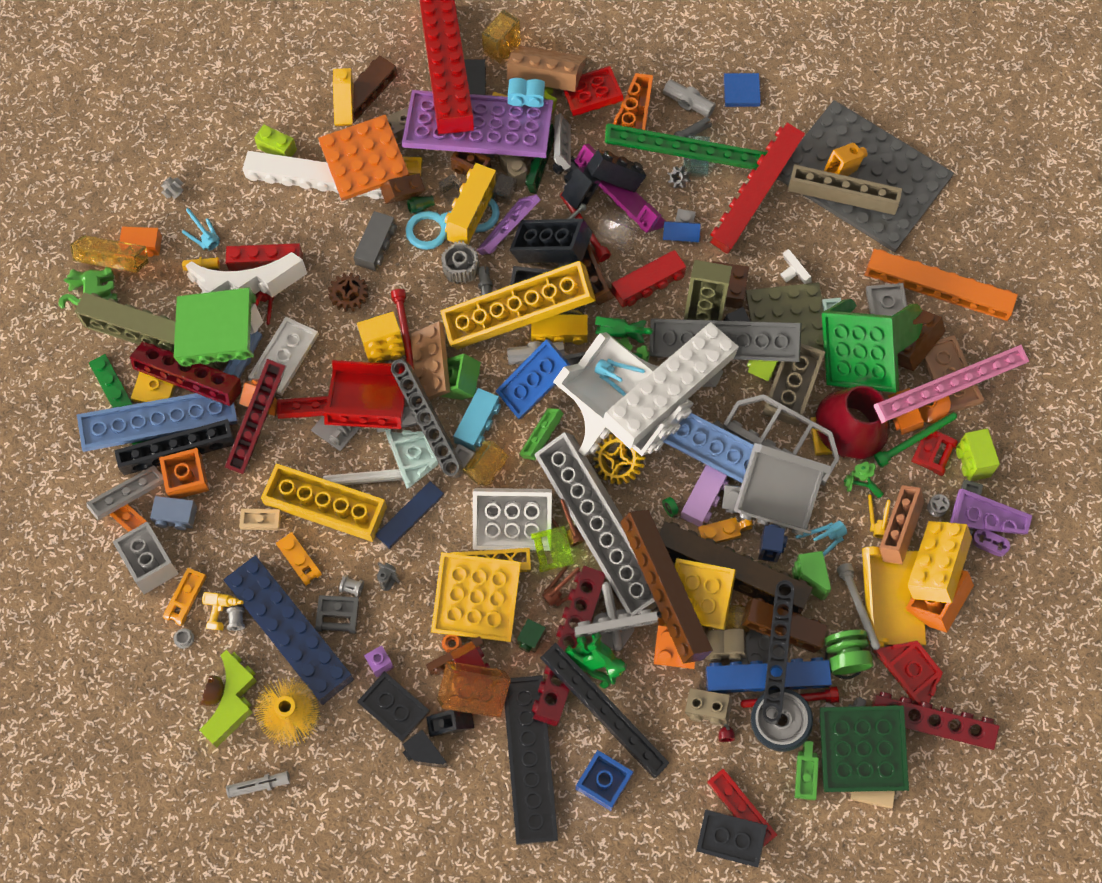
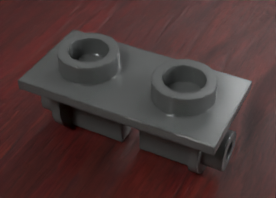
M378 562L380 570L377 574V579L381 589L388 591L395 582L400 583L396 568L388 563L382 564Z

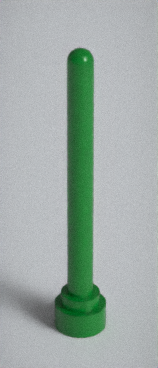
M955 412L950 413L887 452H877L874 454L876 462L883 468L889 464L893 456L957 419V414Z

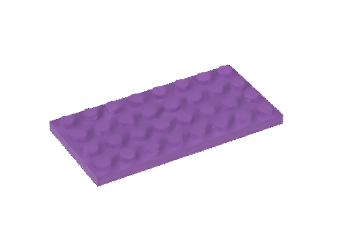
M412 90L402 139V148L546 158L553 100L544 99L542 107L512 106L508 104V97L470 94L474 131L438 134L432 91Z

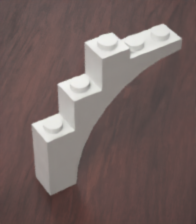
M292 252L267 265L242 271L210 270L192 261L186 264L188 278L199 285L203 291L201 293L250 288L254 295L261 290L263 293L274 297L307 274L303 259Z

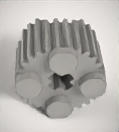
M455 241L451 247L448 246V249H445V252L441 254L444 275L447 280L453 283L471 282L476 278V274H478V253L471 245L468 246L464 241L462 243Z

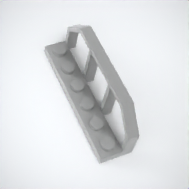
M764 394L737 401L723 424L730 433L753 445L757 443L793 455H797L812 428L828 436L834 461L831 464L830 474L824 472L821 481L823 486L826 485L829 476L839 461L838 451L831 431ZM765 401L778 408L761 438L757 432L751 429L749 431L743 429L741 423L735 420L731 422L740 406ZM781 411L808 425L793 453L785 448L782 450L777 448L776 443L769 439L765 440Z

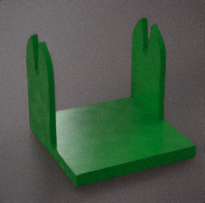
M844 299L822 312L826 385L847 388L869 386L877 391L898 392V353L915 342L920 336L923 324H913V320L923 311L920 305L916 303L909 304L896 314L887 316L851 313L857 305L852 299Z

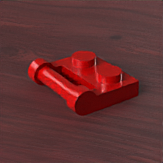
M935 431L920 440L911 462L927 468L939 476H944L946 464L958 441ZM942 442L946 447L939 463L936 464L933 460Z

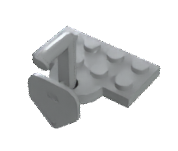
M604 582L601 594L604 596L607 612L596 615L593 624L590 621L579 622L574 631L576 638L592 636L593 633L600 632L602 635L601 641L615 651H621L634 632L635 627L655 624L658 621L657 612H651V609L639 611L638 615L631 616V613H627L624 609L616 610L611 584Z

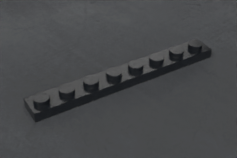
M554 643L540 657L653 778H656L669 764L667 759L557 643Z

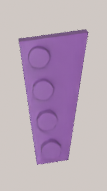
M959 489L950 523L967 524L969 529L1025 535L1028 534L1032 515L968 490Z

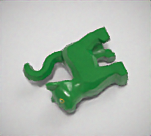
M596 316L595 325L600 326L597 327L595 334L599 335V333L607 332L610 336L629 337L639 343H644L643 334L652 335L653 329L644 328L647 323L646 320L630 324L625 319Z
M600 632L592 634L593 642L588 645L586 644L587 639L584 636L578 637L576 648H572L569 645L565 653L583 671L588 672L593 678L602 680L603 682L599 684L601 688H607L611 683L614 685L616 678L621 676L627 669V664L622 659L615 657L612 650L601 641L602 635ZM606 668L607 674L597 669Z

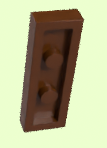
M480 636L471 640L476 647L480 646L481 650L484 648V643ZM452 651L426 664L431 676L433 674L438 676L444 673L446 668L452 664L456 666L450 654Z

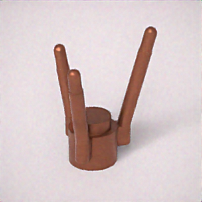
M561 499L560 502L570 529L566 531V535L553 517L552 524L563 537L565 544L569 543L570 547L582 544L585 540L578 528L574 527L565 501Z
M564 566L551 584L544 590L541 596L551 607L554 604L558 607L568 600L569 595L560 599L562 593L559 590L580 570V567L573 570L555 587V584L568 568Z

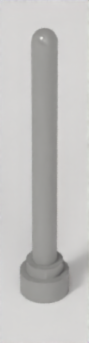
M842 564L837 568L838 575L846 581L872 648L878 650L880 648L879 641L853 580L854 569L852 564Z

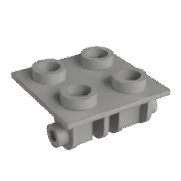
M322 416L311 431L341 451L361 427L325 425L324 416Z

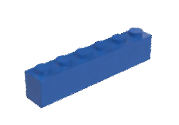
M816 657L811 658V661H803L802 658L791 659V662H787L785 689L828 688L832 685L829 660ZM760 660L751 661L750 664L744 665L740 661L730 662V665L722 666V663H710V666H707L705 669L707 691L715 693L765 691L768 663L763 664ZM773 668L771 675L779 677L782 675V670L780 668Z

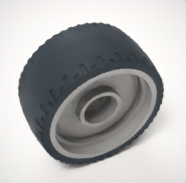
M773 689L768 694L776 698L781 692L778 689ZM785 689L782 715L788 719L786 725L780 726L777 723L769 724L764 720V694L761 695L755 702L751 712V726L756 738L764 746L774 751L786 752L800 747L810 736L813 727V714L808 702L797 692ZM769 709L766 715L774 719L778 716V711L776 709Z

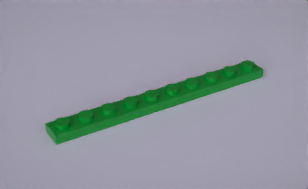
M609 123L606 125L605 143L747 169L757 170L759 166L756 164L762 154L764 156L767 154V152Z

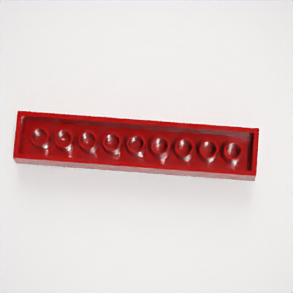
M419 0L438 134L474 131L473 112L455 0Z

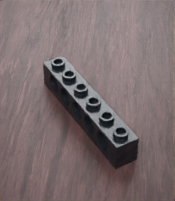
M226 419L114 451L117 466L125 476L146 470L153 465L155 467L161 466L160 457L198 448L199 452L204 454L233 446L235 436L229 420Z

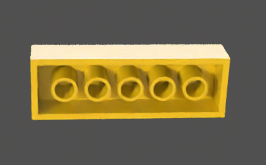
M277 463L261 496L265 506L280 509L282 512L371 542L375 538V534L387 509L385 499Z

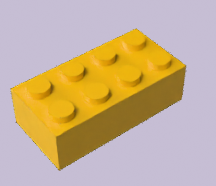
M475 163L473 169H469L467 181L461 185L460 195L454 199L453 209L451 213H447L445 223H447L445 229L447 240L451 242L456 241L457 243L458 241L461 243L464 241V243L469 245L496 190V170Z
M928 521L907 584L913 599L943 603L953 602L972 541L967 524Z

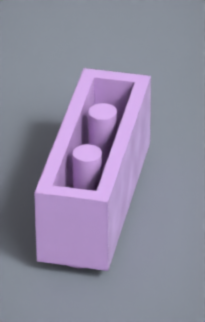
M706 465L681 512L680 518L697 526H703L704 522L708 524L712 516L710 512L712 506L716 507L721 498L718 495L721 490L724 491L725 484L729 483L727 475Z

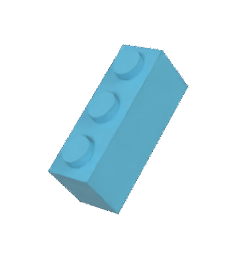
M480 388L477 389L453 436L454 443L461 444L472 451H476L477 447L482 446L485 439L483 435L486 430H490L493 423L491 419L494 414H498L501 408L499 396Z

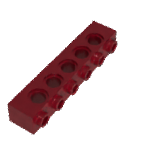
M142 341L130 355L134 370L231 406L242 392L241 381L237 376L224 373L219 369H214L201 363L181 366L175 360L174 353L156 347L154 344Z
M270 359L266 360L225 468L241 474L246 472L286 370V365Z
M880 691V694L874 693L871 706H890L892 704L904 706L905 728L992 750L995 749L1000 727L994 723L995 719L982 716L980 720L973 718L974 714L962 711L960 715L953 713L954 709L941 706V709L932 708L933 704L921 701L919 705L912 703L913 699L900 696L899 700L892 698V694ZM912 709H917L919 712L918 717L914 720L909 719V712ZM937 714L939 716L938 723L931 725L929 717ZM958 719L959 727L955 730L950 729V722ZM978 724L980 727L979 732L972 735L970 733L971 726Z

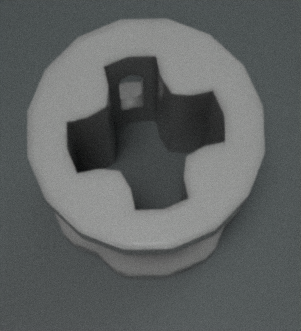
M344 575L339 586V592L343 593L345 591L355 594V597H359L364 586V580L357 581Z
M230 607L226 609V613L229 615L227 630L238 631L245 629V624H243L245 609L243 607Z

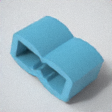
M522 78L509 79V105L543 106L545 81L539 79L525 80Z

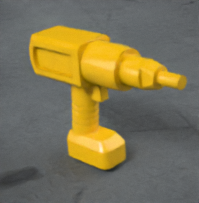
M204 592L202 597L203 604L213 605L206 629L223 631L224 624L217 622L219 612L223 611L224 606L230 607L243 604L244 602L231 595Z

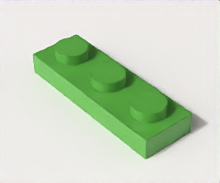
M547 408L519 453L521 457L536 460L534 454L544 447L555 427L560 423V419L564 414L560 409Z

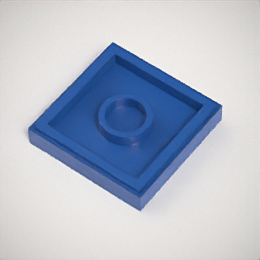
M724 73L725 107H760L759 73Z

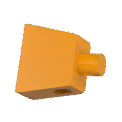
M855 143L833 150L824 171L849 176L858 170L863 158L867 157L868 152L864 147L859 148Z

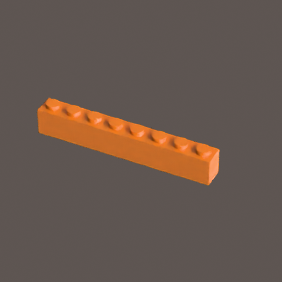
M873 249L865 272V276L890 284L903 283L906 289L1008 321L1018 295L1010 290H1002L991 284L980 283L972 278H965L953 272L949 273L940 270L938 267H930L919 261H911L900 255L889 254L884 250Z

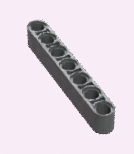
M403 360L394 361L391 365L392 374L439 465L446 475L452 478L460 477L464 472L462 462L412 366ZM405 365V371L399 374L400 367ZM410 382H413V388L411 390H408V384ZM422 398L421 405L416 407L417 399ZM430 414V421L428 423H425V416ZM439 431V437L434 440L433 433ZM445 447H447V448H448V453H447V455L442 456V455H441L442 449L445 448ZM456 464V471L454 473H451V465Z

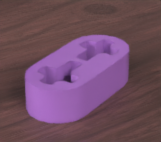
M977 530L972 536V543L976 547L993 555L1004 556L1010 549L1009 541L993 532ZM981 534L984 535L985 540L983 542L979 541ZM999 543H1002V544H1003L1002 547H1003L1004 549H1002L1001 551L998 550V546H997V545H998Z

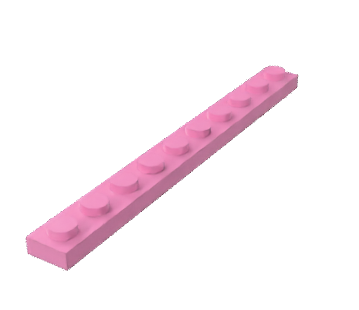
M1019 345L874 405V408L881 422L884 423L1030 361L1022 345Z

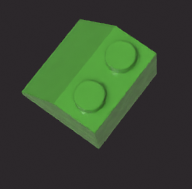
M466 354L448 358L450 393L440 397L460 400L474 397L481 362Z
M823 551L799 554L794 562V567H792L793 579H801L808 582L809 586L813 587L811 594L821 601L826 600L831 591Z

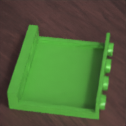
M250 288L177 296L174 342L175 360L181 366H191L192 364H209L216 361L227 362L233 359L245 360L254 357L250 350L251 303H256V296Z

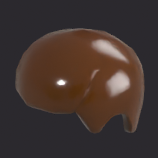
M209 676L204 694H202V700L199 703L200 705L216 706L221 701L224 693V684L219 676Z

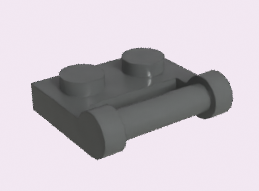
M319 595L315 630L317 632H322L323 630L349 631L350 634H356L359 597ZM324 617L350 618V624L323 622Z

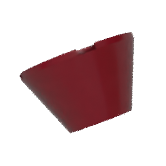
M857 386L834 391L828 394L817 407L815 423L832 432L838 455L843 458L846 456L855 458V460H862L874 456L885 446L890 433L889 421L882 423L874 408L875 404L885 399L880 392L872 387ZM848 408L861 411L868 418L869 423L856 419ZM816 430L823 444L832 451L828 436Z

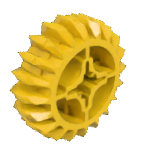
M613 433L609 434V439L606 437L603 440L604 444L598 443L601 449L595 453L599 454V456L594 457L593 460L599 462V464L595 465V468H601L598 472L599 475L605 473L604 480L610 478L611 484H614L616 480L618 485H621L623 481L627 484L630 483V479H636L635 474L640 475L642 473L638 467L644 468L645 465L640 463V460H645L646 457L640 456L638 452L631 448L633 459L627 455L628 448H626V445L619 438L615 437ZM620 442V447H617L614 453L607 452L613 444ZM618 455H620V458H623L622 460H626V461H621V462H619V460L616 459V457H613V456H618ZM606 458L611 461V469L613 470H610V468L608 467ZM623 465H631V468L626 473L618 474L619 470H622Z

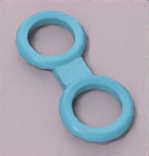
M492 198L488 204L492 209V216L487 222L478 225L476 233L485 232L493 228L498 222L500 215L499 206ZM422 211L413 215L405 229L406 237L410 243L424 250L434 249L442 245L447 239V232H445L447 223H445V218L448 212L440 215L433 211ZM432 219L438 222L441 226L439 236L427 242L417 239L413 234V229L419 221Z

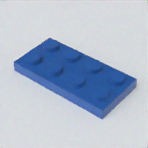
M546 339L504 381L496 392L518 419H522L556 385L553 381L563 367L570 366V364L549 339Z

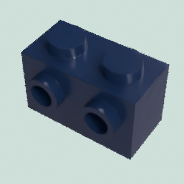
M774 524L764 527L760 540L758 560L778 562L787 544L788 536L784 535L785 529Z

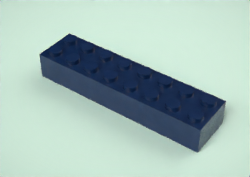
M256 555L223 579L234 595L244 602L242 605L322 705L354 681L352 674Z

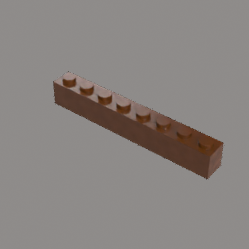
M631 511L620 523L676 646L677 652L683 664L702 661L713 649L650 511Z

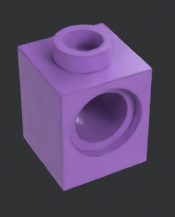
M382 645L364 655L376 678L381 676L384 671L387 672L394 668Z

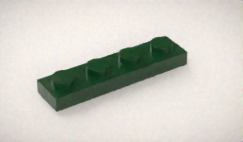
M553 124L550 125L546 158L535 157L531 161L530 173L525 179V184L532 194H537L554 144L555 129Z

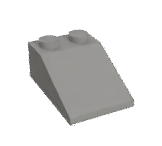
M148 522L113 541L143 594L148 593L179 574Z

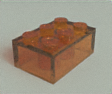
M447 661L437 701L442 709L501 718L511 679L503 670Z

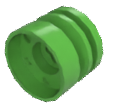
M845 630L824 638L825 645L829 646L826 649L827 653L835 655L829 659L831 674H853L873 667L871 652L862 650L869 646V642L865 640L867 638L866 631Z

